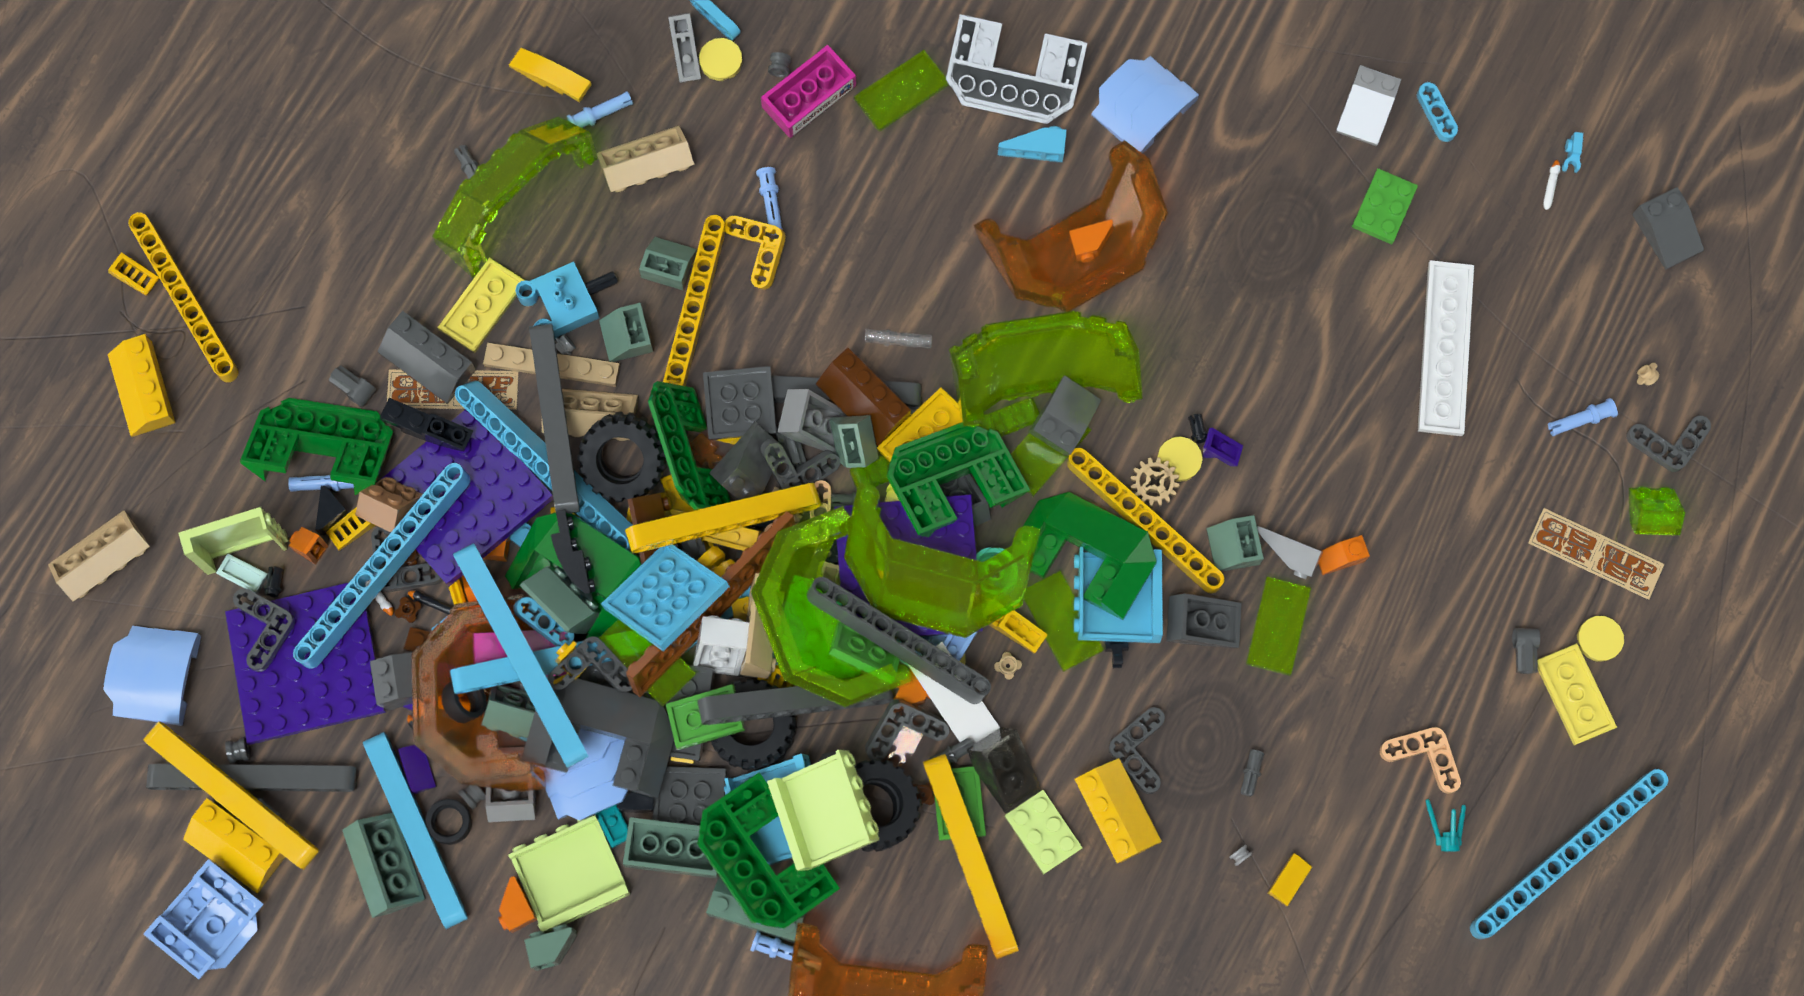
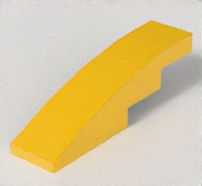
M522 48L519 49L509 64V67L545 88L548 86L561 95L564 93L578 102L582 100L591 87L590 81L573 71Z
M980 593L981 614L986 617L985 623L1032 653H1036L1048 634L1012 608H1007L994 597Z

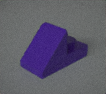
M1209 428L1203 448V457L1217 458L1231 467L1238 466L1243 445L1216 429Z

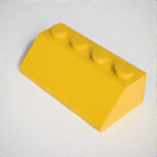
M146 334L122 341L108 354L130 436L134 437L175 424L152 341Z
M1120 758L1075 778L1117 863H1122L1162 842Z
M208 798L205 799L192 816L183 840L257 894L285 858L283 854L256 832Z

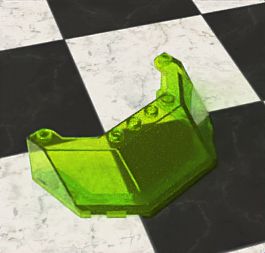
M555 117L521 129L517 134H512L501 149L498 148L493 152L488 162L481 164L470 179H465L460 184L432 236L436 245L468 275L474 278L480 271L477 266L481 261L485 262L487 260L481 247V242L486 235L484 231L486 224L492 223L498 211L549 162L559 159L562 153L566 155L572 154L575 164L580 169L584 167V161L591 166L598 159L591 133L569 121Z
M1069 311L984 325L981 327L982 332L979 334L972 333L963 339V344L959 347L954 345L949 348L963 426L975 427L980 425L984 421L983 412L1001 400H1015L1018 397L1024 396L1036 397L1043 393L1052 394L1064 375L1081 387L1090 386L1115 392L1118 398L1125 403H1132L1143 399L1139 349L1126 322L1117 321L1114 324L1107 322V318L1091 315L1090 318L1081 317V312Z
M859 482L852 508L844 559L872 607L891 619L967 638L974 632L990 625L1023 605L1040 542L1041 529L1030 526L1020 527L1015 533L1012 546L984 562L892 538L880 518L882 509L877 507L880 498L879 491L873 485Z
M841 506L778 531L756 583L751 590V595L783 679L836 704L848 707L914 683L909 669L901 664L898 665L897 672L894 670L893 665L889 664L868 673L829 654L835 628L839 621L811 604L807 599V591L816 578L824 577L821 570L834 540L847 536L852 530L853 524L848 510Z

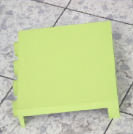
M261 507L179 532L184 555L207 575L216 572L214 558L274 540L284 551L287 550L285 543L288 542V536L285 529H282L280 524H277L276 520L271 518L270 513H266Z
M837 750L835 755L783 778H774L767 781L797 871L810 870L880 840L878 826L870 813V803L865 798L862 790L863 782L857 775L854 767L855 759L849 750Z
M595 815L581 821L577 819L578 823L570 827L568 824L557 828L556 833L551 836H547V834L535 838V843L529 846L525 844L519 845L512 849L513 853L508 855L514 864L535 913L540 931H544L546 934L553 931L554 927L568 924L631 895Z

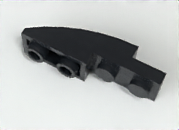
M392 398L388 399L380 415L381 421L400 428L401 432L439 446L463 452L473 433L471 429L431 413L429 415Z
M565 510L556 511L560 533L551 534V539L558 560L572 585L588 601H593L592 592H596L593 578L589 579L588 571L592 570L590 558L585 557L583 551L579 550L576 537L572 538L571 531L575 530L572 516L568 517Z

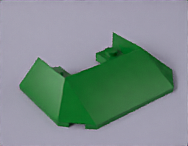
M660 381L655 382L648 403L675 488L681 499L694 510L731 502L727 489L710 474L712 469L696 466L685 430L702 432L707 429L695 389Z
M287 398L281 401L279 406L260 410L240 463L266 481L269 471L287 472L294 451L336 457L330 473L331 480L353 484L354 494L357 495L360 491L376 484L393 437V430L380 420V415L377 411Z
M967 420L900 445L894 449L886 477L918 536L930 537L935 530L950 525L957 520L954 511L940 488L942 484L972 473L990 508L997 505L1003 508L1030 491L997 431L992 429L986 430L977 426L978 423Z
M1071 492L1038 500L1008 550L1013 556L1016 565L1044 579L1066 541L1079 548L1083 547V550L1104 560L1084 593L1083 600L1124 620L1157 563L1148 532Z
M556 513L535 519L505 575L512 589H523L520 586L521 583L546 566L562 568L551 539V534L560 533ZM568 513V517L572 516L575 530L571 531L572 538L576 537L579 550L583 551L585 557L590 558L592 570L588 571L589 579L593 578L596 592L592 593L593 600L599 605L598 609L601 611L593 626L588 630L586 638H599L625 632L627 625L606 611L601 603L642 565L641 559L573 513Z
M759 772L702 811L697 844L751 923L785 929L840 888L823 864L810 870L797 871L794 863L777 876L750 838L752 834L778 817L769 786Z

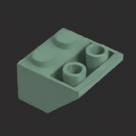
M654 237L646 248L639 268L641 278L684 290L697 249Z
M641 303L618 308L599 320L609 362L653 352Z
M870 415L829 418L836 455L840 458V463L846 468L867 467L879 459Z
M1254 515L1231 519L1206 529L1213 564L1221 572L1257 566L1263 561L1264 558Z
M565 924L554 927L551 933L546 934L544 931H538L529 934L530 938L524 941L531 968L538 971L560 965L577 937L576 930L572 927H567Z

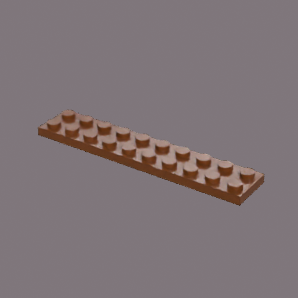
M786 511L782 516H778L772 526L766 532H762L751 547L743 551L735 564L732 563L727 567L725 574L721 578L727 581L729 588L664 651L653 644L645 650L644 655L629 666L626 675L633 692L638 697H641L698 640L703 616L713 615L720 617L751 586L755 573L763 574L798 538L795 519L791 513Z

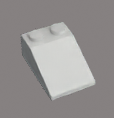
M713 615L703 616L693 666L713 668L715 673L738 676L747 649L749 622H743L741 619H720V617Z

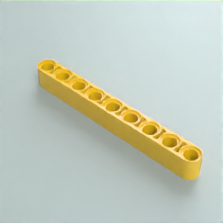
M133 214L128 222L130 229L213 371L224 382L234 381L238 376L237 366L156 228L145 214ZM145 223L143 228L137 229L139 224ZM156 240L153 246L148 247L149 242ZM166 258L165 263L158 264L161 259ZM177 276L174 282H169L171 277ZM188 294L186 299L179 301L181 295ZM193 312H198L195 318L189 319ZM209 330L206 336L200 337L202 331ZM220 348L217 354L211 355L213 349ZM230 366V370L227 373H221L224 367Z
M718 215L709 216L704 223L663 379L665 383L686 386L725 237V224ZM713 225L720 226V229L717 231L710 230V227ZM708 245L715 247L713 251L704 250ZM704 265L710 267V269L706 272H701L699 270V268ZM697 286L705 288L700 293L694 291V288ZM693 306L699 308V311L696 313H690L688 310ZM686 327H692L694 329V331L690 334L683 333V330ZM682 347L687 348L689 350L684 355H680L677 353V351ZM680 368L683 370V373L675 376L672 374V371Z
M1075 448L1067 460V466L1070 471L1127 522L1147 531L1151 543L1158 550H1162V553L1200 588L1211 594L1219 591L1224 583V576L1218 568L1083 448ZM1079 456L1083 459L1084 463L1075 464L1072 458ZM1096 471L1100 474V478L1092 479L1089 473ZM1113 486L1117 493L1109 494L1105 488ZM1129 501L1133 504L1134 508L1131 510L1125 509L1122 503ZM1146 516L1150 519L1151 523L1144 525L1140 522L1139 518ZM1159 531L1165 532L1167 539L1160 540L1156 533ZM1176 546L1181 547L1184 550V554H1175L1173 548ZM1193 561L1198 562L1201 565V569L1198 571L1193 570L1190 567V563ZM1207 578H1216L1218 585L1211 586L1207 582Z
M808 483L633 525L627 528L625 533L632 553H640L775 520L786 511L792 515L808 512L819 508L822 503L815 483Z
M158 721L143 739L157 753L299 868L304 870L319 852V849L161 721Z
M945 754L923 762L925 771L995 958L999 959L1018 952V946Z

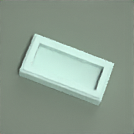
M230 554L226 555L216 572L219 576L256 594L259 593L268 577L267 573Z

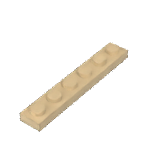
M487 343L483 362L485 367L536 374L531 349ZM557 354L560 378L616 387L620 369L619 363Z

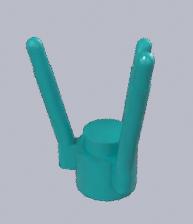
M1426 799L1427 810L1436 837V846H1441V851L1443 852L1460 851L1466 805L1461 807L1457 832L1456 810L1452 809L1450 832H1443V837H1441L1429 799Z

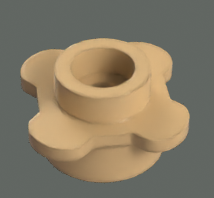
M1653 362L1649 366L1645 365L1637 371L1639 375L1637 383L1639 385H1652L1658 380L1657 364Z
M1009 652L1003 653L1001 660L994 665L995 670L1003 673L1008 680L1012 679L1016 670L1022 667L1021 661L1016 660Z

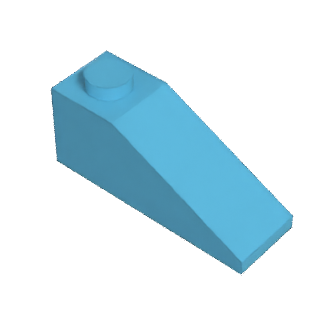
M1051 126L999 143L998 155L1063 162L1066 130L1057 126Z

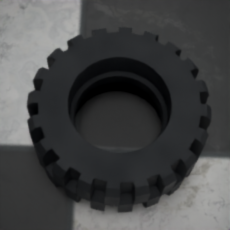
M616 412L612 416L608 414L601 420L596 421L584 435L579 445L580 451L577 454V461L580 462L578 468L580 474L585 476L583 481L586 485L591 484L593 486L591 491L596 495L600 492L604 494L603 498L606 500L615 498L616 502H623L624 499L647 495L659 482L664 473L667 460L656 426L648 424L647 418L642 416L640 419L636 417V413L631 412L628 415H624L623 412ZM617 437L626 438L633 441L640 448L644 461L639 472L632 476H620L607 468L602 458V450L610 439Z
M754 678L747 679L745 682H740V680L734 682L736 693L778 689L774 684L769 685L765 680H760V682L754 681ZM795 715L773 717V731L769 738L761 744L754 746L743 745L732 734L711 740V744L719 756L733 767L738 766L743 770H750L752 768L760 770L764 766H772L776 764L775 761L779 758L782 759L786 755V751L793 744V738L796 733Z
M872 759L871 761L859 762L854 767L857 775L863 782V786L868 784L879 786L888 793L893 803L891 821L884 826L878 827L880 840L862 847V851L870 852L875 850L879 852L897 845L905 840L908 834L913 832L916 827L915 822L919 820L921 815L918 812V808L922 807L921 799H917L916 796L920 791L918 786L913 787L911 783L914 780L911 775L906 777L903 774L905 769L900 765L894 767L892 761L886 760L881 762L880 759Z

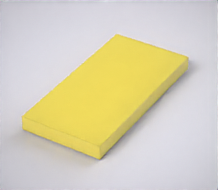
M489 257L437 327L438 330L473 353H476L517 297L515 291L517 284L525 280Z
M1578 644L1537 660L1538 671L1573 745L1617 728Z

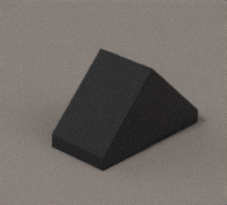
M321 486L315 530L320 535H325L348 512L326 486Z
M631 792L624 798L623 802L617 805V808L621 812L653 813L654 797Z

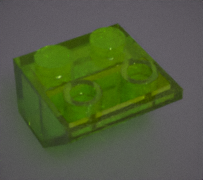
M1643 486L1629 488L1630 524L1635 534L1681 535L1685 510L1674 489L1668 487L1656 489Z

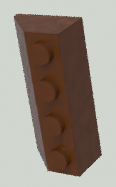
M849 348L845 349L831 362L816 382V386L846 416L870 415L877 447L911 416V410Z
M667 493L627 499L633 525L671 516L672 501L667 496ZM681 543L673 544L682 551ZM659 548L640 552L641 563L643 564Z

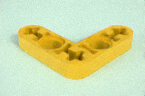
M738 216L728 217L724 222L727 234L760 244L751 281L755 287L761 290L770 288L774 281L785 243V232L776 226ZM736 223L744 227V231L732 229L731 225ZM753 226H758L760 229L756 237L750 236V229ZM766 232L769 234L776 233L779 237L773 240L765 236ZM772 252V262L765 264L763 260L764 255ZM761 266H764V267H766V268H770V270H769V271L763 270V269H761ZM763 275L766 277L765 282L758 281L759 277H763Z

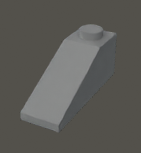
M690 12L669 15L679 81L685 82L701 79Z
M1257 526L1258 533L1290 569L1295 570L1294 575L1306 579L1307 576H1314L1323 551Z

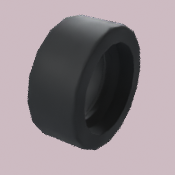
M451 681L443 688L441 695L442 705L448 716L458 723H466L480 717L485 712L487 705L484 690L466 692L470 700L471 708L469 712L461 705L458 694L454 693Z
M444 799L431 806L427 812L425 823L432 838L441 844L452 845L461 842L467 837L471 831L472 818L465 805L457 800ZM452 808L461 814L463 820L462 827L454 835H443L436 828V816L443 809Z

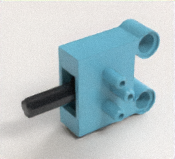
M571 262L531 281H521L517 284L515 291L519 302L524 306L534 305L538 300V296L541 297L552 321L540 319L534 326L552 323L554 338L599 319L597 309L590 295L617 284L618 280L614 272H609L584 284L575 263ZM526 290L532 291L528 297L521 296Z

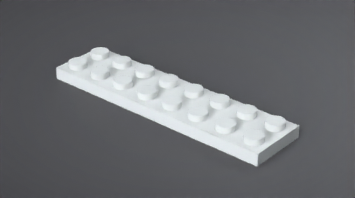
M1431 260L1428 263L1418 432L1454 436L1464 435L1474 265Z

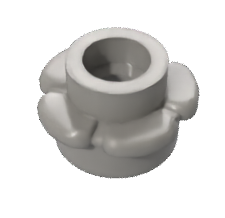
M566 335L560 338L557 337L556 348L563 355L566 353L568 355L572 354L571 351L575 349V346Z

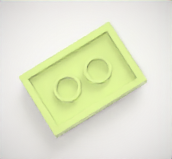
M1044 790L1004 816L1043 875L1082 849V846Z

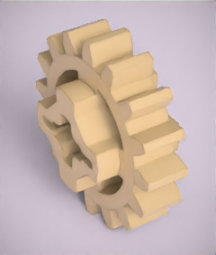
M1159 457L1156 462L1148 458V464L1146 465L1141 461V469L1134 468L1137 476H1131V481L1136 482V484L1131 485V490L1137 489L1135 495L1137 497L1141 496L1144 503L1148 500L1150 507L1153 506L1154 502H1157L1159 507L1162 506V500L1169 503V495L1176 496L1173 488H1179V484L1174 482L1179 479V475H1173L1176 468H1168L1169 461L1161 464ZM1151 468H1159L1162 469V471L1156 472L1153 471ZM1144 474L1146 482L1140 487V478ZM1151 478L1155 480L1160 479L1158 487L1155 484L1150 485ZM1170 478V487L1166 490L1164 482ZM1149 492H1152V493H1157L1158 496H1157V497H1154V496H1149V495H1147V494H1148Z

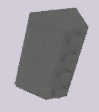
M404 311L388 327L378 349L380 355L446 404L455 396L456 388L464 385L476 371L469 359Z

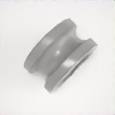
M1244 845L1229 858L1234 859L1235 866H1237L1253 853L1248 852L1247 845Z

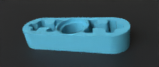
M690 0L691 4L729 40L733 41L741 33L737 25L710 0Z
M1430 82L1422 84L1417 92V99L1432 128L1441 141L1449 142L1453 140L1458 132V126L1437 86ZM1425 90L1432 92L1430 97L1423 94ZM1432 108H1440L1443 111V115L1441 117L1434 116ZM1444 126L1446 129H1451L1450 134L1443 132Z
M524 597L516 601L514 605L516 616L552 644L562 646L565 643H572L574 633L566 632L565 638L567 640L562 641L558 640L560 636L556 632H552L551 635L549 634L553 628L559 633L565 630L534 599ZM528 603V609L531 612L535 613L538 610L539 613H537L535 616L532 615L530 612L523 613V607L521 606V604L524 605ZM541 616H546L550 621L547 629L541 628L538 624Z

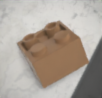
M385 477L376 482L375 485L359 492L355 516L392 532L423 494L415 491L412 487L396 482L393 478Z

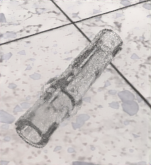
M866 328L864 343H879L887 347L889 345L931 349L932 335L890 331V329L885 331Z

